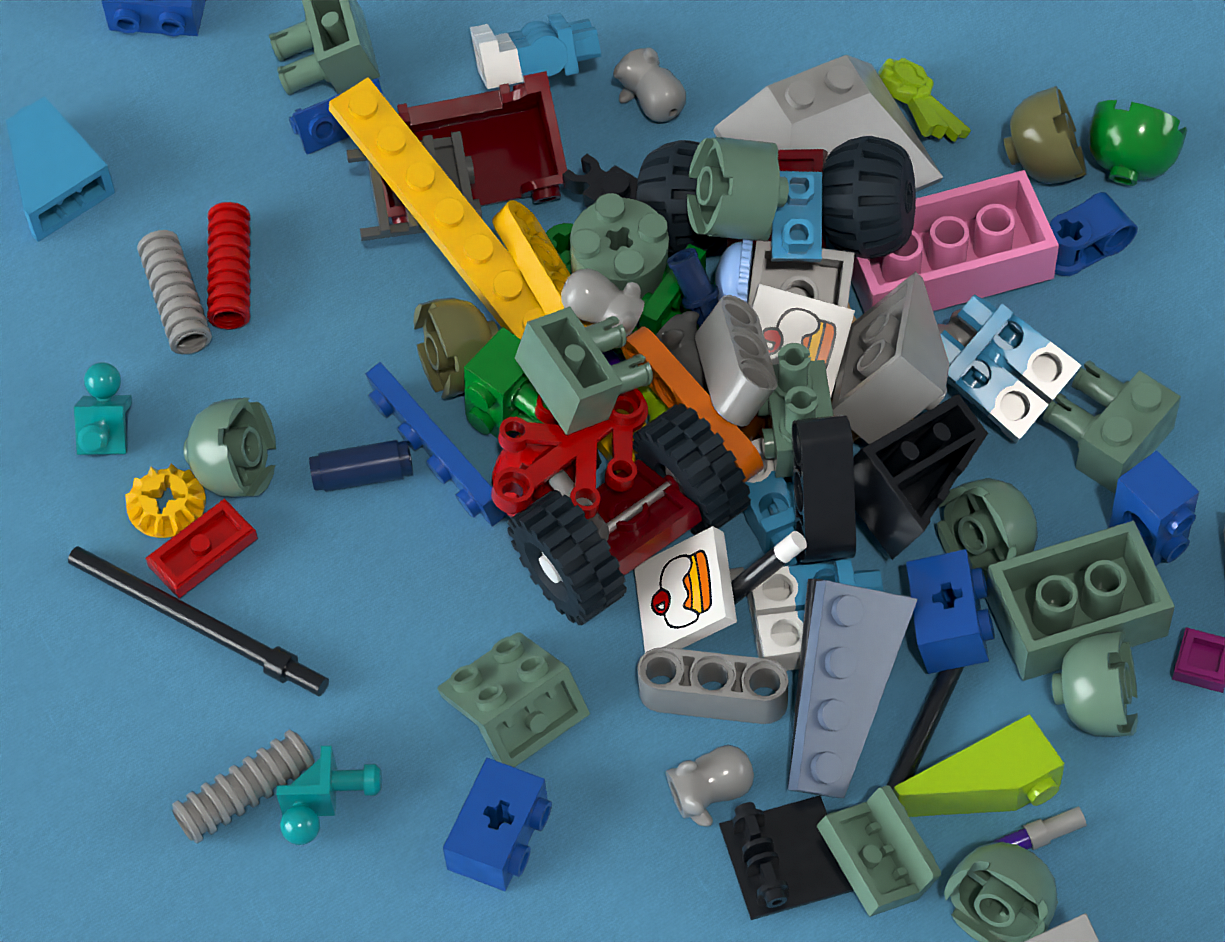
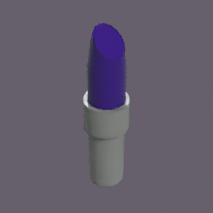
M1078 806L1046 820L1038 819L1023 825V829L995 840L994 843L1005 842L1019 845L1027 850L1030 848L1035 850L1050 844L1053 839L1086 827L1087 824Z

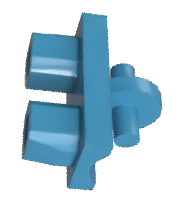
M780 171V177H786L788 180L789 193L786 204L783 207H777L772 222L771 261L797 260L821 262L822 172Z

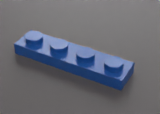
M379 362L366 372L365 375L374 390L368 395L371 402L385 418L393 414L398 419L401 425L397 427V430L405 441L408 440L409 446L414 451L422 447L427 452L430 458L426 460V463L443 484L451 480L460 491L455 496L469 515L474 518L480 513L492 527L507 516L505 512L501 511L494 504L491 497L492 487L387 368Z

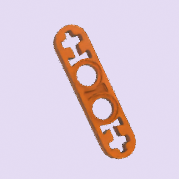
M645 326L640 327L626 337V344L624 347H621L625 358L629 359L637 354L645 356V362L638 364V366L644 365L647 362L650 363L653 380L648 386L668 409L675 404H684L687 409L691 407L697 411L700 420L704 417L711 424L712 432L720 434L724 440L722 444L726 450H731L737 460L734 463L736 467L742 469L746 477L742 480L744 483L763 470L762 458L752 442L737 425L728 422L718 414L711 402L710 395L650 329Z

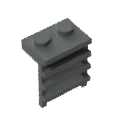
M461 131L451 132V137L433 139L432 135L423 136V139L420 141L482 218L479 199H473L470 184H475L474 167L471 156H465ZM360 149L347 150L348 163L367 161L378 221V226L360 229L361 241L426 233L405 205L407 222L389 225L381 175Z

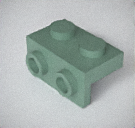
M889 785L878 788L867 802L825 815L817 825L818 830L869 917L918 900L941 876V870L936 864L933 854L926 847L908 817L905 807L899 802Z

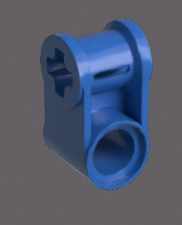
M1106 192L1094 194L1084 203L1055 216L1051 220L1049 225L1059 245L1055 274L1060 276L1078 274L1081 270L1105 257L1119 253L1135 238L1138 227Z

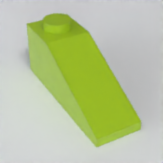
M1029 714L896 785L893 792L899 802L905 807L908 817L1016 811L1029 803H1032L1033 806L1041 805L1055 796L1061 785L1065 763Z

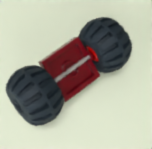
M862 136L842 143L834 148L829 155L828 151L824 149L778 150L779 171L822 172V248H826L827 235L830 243L840 251L853 252L855 257L873 259L889 255L902 248L908 242L914 226L916 189L912 161L902 146L888 139ZM678 140L660 146L646 156L638 175L636 200L653 208L667 221L669 235L668 258L686 249L688 244L706 251L707 256L718 250L726 239L727 248L736 242H743V239L697 234L691 227L687 211V194L696 195L697 179L689 178V171L694 153L700 142ZM753 240V249H755L756 241Z

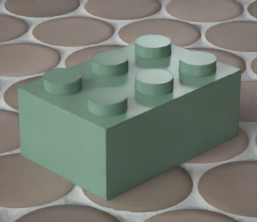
M1134 520L989 565L986 583L988 597L986 599L1023 681L1062 669L1063 658L1070 647L1089 636L1105 632L1124 631L1126 635L1123 642H1129L1131 647L1168 636L1175 606Z

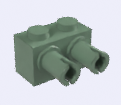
M302 0L305 21L277 33L269 34L271 46L280 62L314 47V54L277 68L281 84L288 95H292L294 92L324 79L328 83L331 82L337 93L340 94L367 77L370 80L380 77L364 13L357 0Z
M567 307L528 321L515 360L566 435L608 420L618 395L652 383L653 372L650 363L647 362L644 365L638 366V364L645 362V356L637 354L632 356V358L610 365L602 354L615 348L624 347L627 338L623 324L612 328V326L617 325L620 321L615 316L584 327L572 308Z
M799 343L786 344L778 352L779 364L773 365L777 379V388L757 413L758 416L767 417L768 428L761 429L762 450L764 459H773L776 478L793 476L792 422L798 419L834 416L825 361H811V357H809L810 351Z
M1089 360L1084 364L1086 371L1081 367L1076 374L1072 387L1105 406L1106 409L1103 413L1093 416L1060 393L1055 397V401L1058 403L1056 404L1054 401H1051L1047 407L1043 421L1052 424L1078 441L1079 452L1076 469L1115 494L1118 478L1151 455L1174 429L1181 396L1140 370L1130 381L1123 383Z

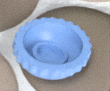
M743 239V242H736L729 246L721 256L715 274V284L719 290L717 295L719 301L724 295H732L748 303L753 240Z

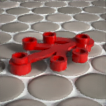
M637 388L618 395L608 420L568 435L564 433L560 425H557L558 422L550 410L544 408L543 405L545 403L540 395L537 398L535 415L542 423L526 422L520 417H509L503 420L498 434V442L503 449L510 452H519L528 443L554 445L556 447L526 470L517 467H507L500 470L496 474L492 486L491 497L494 504L501 511L508 514L524 511L532 502L534 490L575 460V487L572 489L569 498H571L574 507L578 505L585 512L586 519L593 518L598 512L601 501L600 493L596 489L597 443L611 432L613 459L607 465L605 482L615 491L623 492L631 489L637 475V466L632 460L633 432L639 430L645 424L648 416V404L643 394ZM622 409L627 411L629 414H621L615 410ZM517 431L522 437L512 438L506 432ZM623 470L629 476L621 478L616 476L613 471ZM514 492L520 497L511 498L504 495V493ZM587 498L593 504L590 506L580 505L576 501V499Z

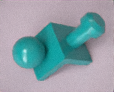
M99 362L90 366L84 376L85 388L92 396H82L74 406L77 455L126 454L125 413L132 405L131 395H115L121 385L120 373L113 365Z
M321 746L320 758L292 784L277 785L276 795L283 815L280 821V830L283 837L295 845H305L313 841L320 829L318 816L336 815V791H364L365 796H376L382 788L381 769L376 764H364L363 770H337L332 746Z

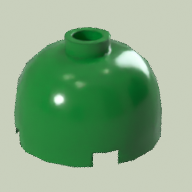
M1117 100L1098 102L1091 118L1088 142L1090 152L1097 163L1105 170L1110 171L1109 178L1123 185L1134 186L1138 180H1150L1164 175L1176 162L1188 131L1186 127L1178 130L1180 120L1160 109L1140 103L1131 102L1129 111L1115 109Z

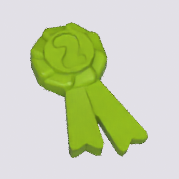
M889 58L881 66L878 72L881 80L893 98L908 104L924 137L932 135L942 139L944 134H946L953 142H956L959 137L967 138L971 132L970 128L931 95L934 82L927 76L922 66L906 58H900L899 60Z

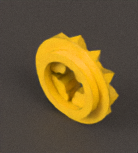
M172 463L168 469L157 470L151 466L147 475L141 479L134 478L132 489L129 493L125 494L127 514L133 526L140 532L157 538L174 537L203 514L206 504L204 488L191 470H179ZM170 488L172 496L176 500H168L161 514L157 500L154 498H161L163 492Z

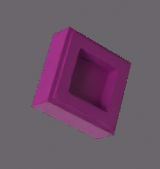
M1186 627L1172 680L1223 693L1225 688V637Z

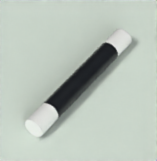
M793 531L731 581L734 605L807 547V542L802 534Z

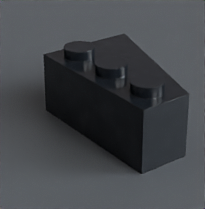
M959 394L954 395L937 405L934 409L928 410L867 445L853 457L855 510L892 560L925 531L931 522L930 518L950 493L949 489L957 477L965 470L988 435V432Z

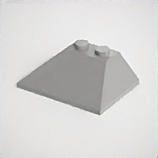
M849 55L841 56L766 86L717 124L713 130L717 137L772 142L777 145L778 150L824 149L828 151V155L834 148L850 139L862 136L884 138L902 146L909 154L913 165L916 192L939 183L943 179L942 174L873 65Z

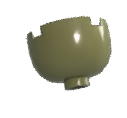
M1054 86L1024 99L1015 108L1010 119L1011 136L1003 139L1011 164L1021 163L1028 176L1044 183H1059L1087 175L1081 146H1077L1074 134L1076 128L1061 90Z
M442 298L420 303L415 308L413 322L414 330L423 327L424 342L416 344L424 373L435 392L444 390L441 398L446 399L464 394V366L499 331L493 320L487 321L479 308L465 300Z

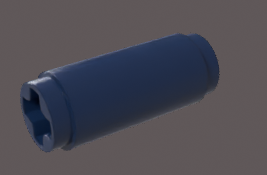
M392 440L320 452L318 456L309 457L311 478L315 491L325 490V492L394 481L404 479V476L413 475L408 440L401 442Z

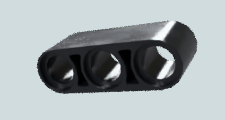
M844 414L794 420L792 422L795 530L802 534L807 542V547L799 553L802 563L854 558L856 554L853 440L849 419Z

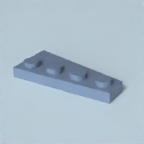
M828 580L816 581L788 790L831 798H845L918 599Z

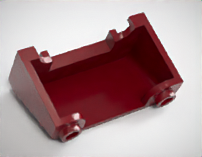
M547 71L524 75V83L513 86L512 92H510L509 83L499 85V90L412 107H407V103L397 105L398 115L419 141L423 139V136L432 135L433 139L451 137V132L461 131L465 156H471L474 167L475 184H470L473 199H479L481 207L533 197L534 203L553 201L561 198L560 190L565 189L562 174L567 171ZM381 176L389 224L407 222L404 204Z

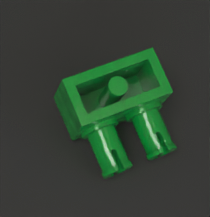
M504 327L464 366L465 415L467 420L480 433L485 435L490 433L497 439L500 425L506 418L520 417L526 422L542 423L535 415L539 394L515 360L521 339ZM508 431L506 434L510 436L517 431Z

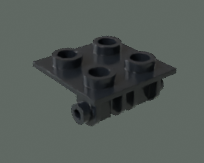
M821 795L766 811L756 809L753 802L743 803L735 808L736 816L733 820L719 823L751 920L854 891L817 828L818 823L827 815Z

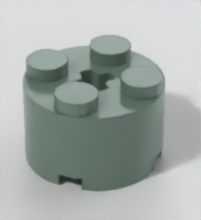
M725 137L705 138L699 143L689 171V178L697 179L696 195L687 194L688 217L694 232L711 237L767 241L771 235L776 209L786 204L789 193L787 178L780 177L777 145L772 142Z
M614 193L600 196L596 203L586 208L573 224L570 234L571 273L579 269L589 268L607 277L619 290H624L629 282L637 283L641 289V299L648 292L654 293L662 282L663 274L668 264L669 235L667 221L653 208L638 200L622 198Z

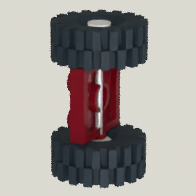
M675 404L633 434V449L637 452L635 455L637 475L631 489L623 492L615 491L606 482L596 488L601 496L598 513L609 528L607 541L602 539L597 533L598 528L593 521L589 522L585 518V512L578 505L574 507L571 498L567 495L562 496L558 490L549 491L529 505L527 509L508 520L507 524L510 526L507 528L508 534L513 538L511 543L514 549L521 555L519 559L523 567L528 568L532 574L530 578L535 585L539 584L543 590V595L548 601L552 600L556 610L562 615L566 614L568 620L572 623L577 622L578 625H583L622 598L627 590V587L623 584L626 582L624 575L688 530H691V533L696 535L712 526L719 529L746 510L750 505L751 499L747 496L750 494V489L742 481L746 478L742 469L736 467L734 463L737 460L731 450H726L722 444L724 440L718 432L714 434L711 430V424L704 417L700 420L697 411L691 407L687 409L684 404ZM623 470L616 474V476L621 478H626L629 476L628 473Z

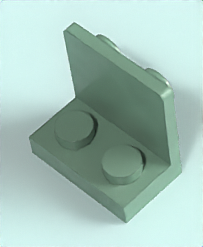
M520 632L499 640L489 652L470 665L457 669L448 680L437 688L444 700L478 726L494 760L512 767H516L590 715L568 666Z

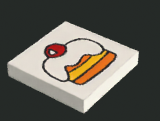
M759 284L752 308L759 317L772 365L779 364L778 352L786 344L799 343L804 345L810 351L809 357H811V361H825L831 397L855 310Z
M712 526L647 559L634 568L645 653L653 648L661 647L682 649L737 622L723 531Z

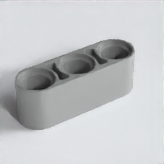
M724 295L695 333V341L714 409L728 422L737 426H747L777 388V379L756 311L744 300L736 296Z
M661 647L647 651L640 658L637 665L639 697L647 708L656 712L771 724L778 721L785 714L788 707V674L781 664L770 659ZM657 676H667L672 679L666 684H656L650 681ZM712 681L724 685L718 690H708L702 687L703 684ZM760 687H768L776 692L770 696H761L754 691Z

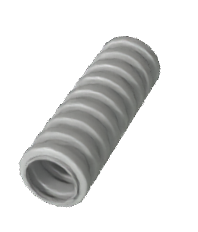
M169 230L151 232L139 241L137 250L141 257L143 268H145V274L149 280V286L153 292L159 315H161L160 318L165 327L164 330L169 339L170 348L173 352L182 355L198 352L210 343L212 335L210 328L207 327L208 323L203 315L204 312L198 294L195 292V285L191 280L192 277L186 259L183 257L184 254L178 236Z
M288 730L284 733L285 739L279 741L275 738L270 742L271 748L268 750L263 747L256 751L257 757L253 759L249 756L245 757L242 760L243 765L239 768L236 765L231 766L228 769L229 774L224 777L222 774H218L214 778L215 783L211 786L208 783L201 785V792L197 795L193 791L186 795V802L181 803L179 800L172 804V812L186 836L198 844L203 840L202 834L208 832L212 835L217 831L216 825L219 823L226 826L231 822L230 816L233 814L240 817L245 813L244 807L248 805L252 808L256 807L259 804L258 799L262 796L266 799L270 798L273 795L272 790L277 785H287L286 781L290 778L295 781L300 776L302 770L306 771L315 762L302 738L296 732Z

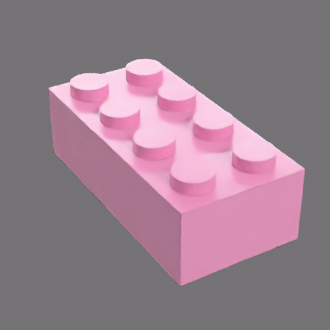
M1025 170L917 198L915 202L914 226L908 242L899 250L886 256L873 259L854 256L851 281L865 313L916 271L923 277L932 309L936 311L966 303L974 294L984 298L1054 279L1059 245Z

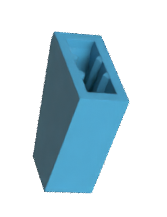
M45 96L31 105L21 108L15 115L6 120L23 210L32 236L37 242L115 193L107 164Z

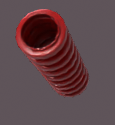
M222 202L211 207L207 214L209 222L207 226L209 234L207 238V255L209 259L207 262L209 271L207 274V319L215 327L237 329L245 326L251 318L249 310L251 306L249 297L251 293L249 285L250 212L239 203Z

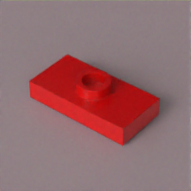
M224 498L145 559L148 567L179 599L256 541L258 537L256 530Z

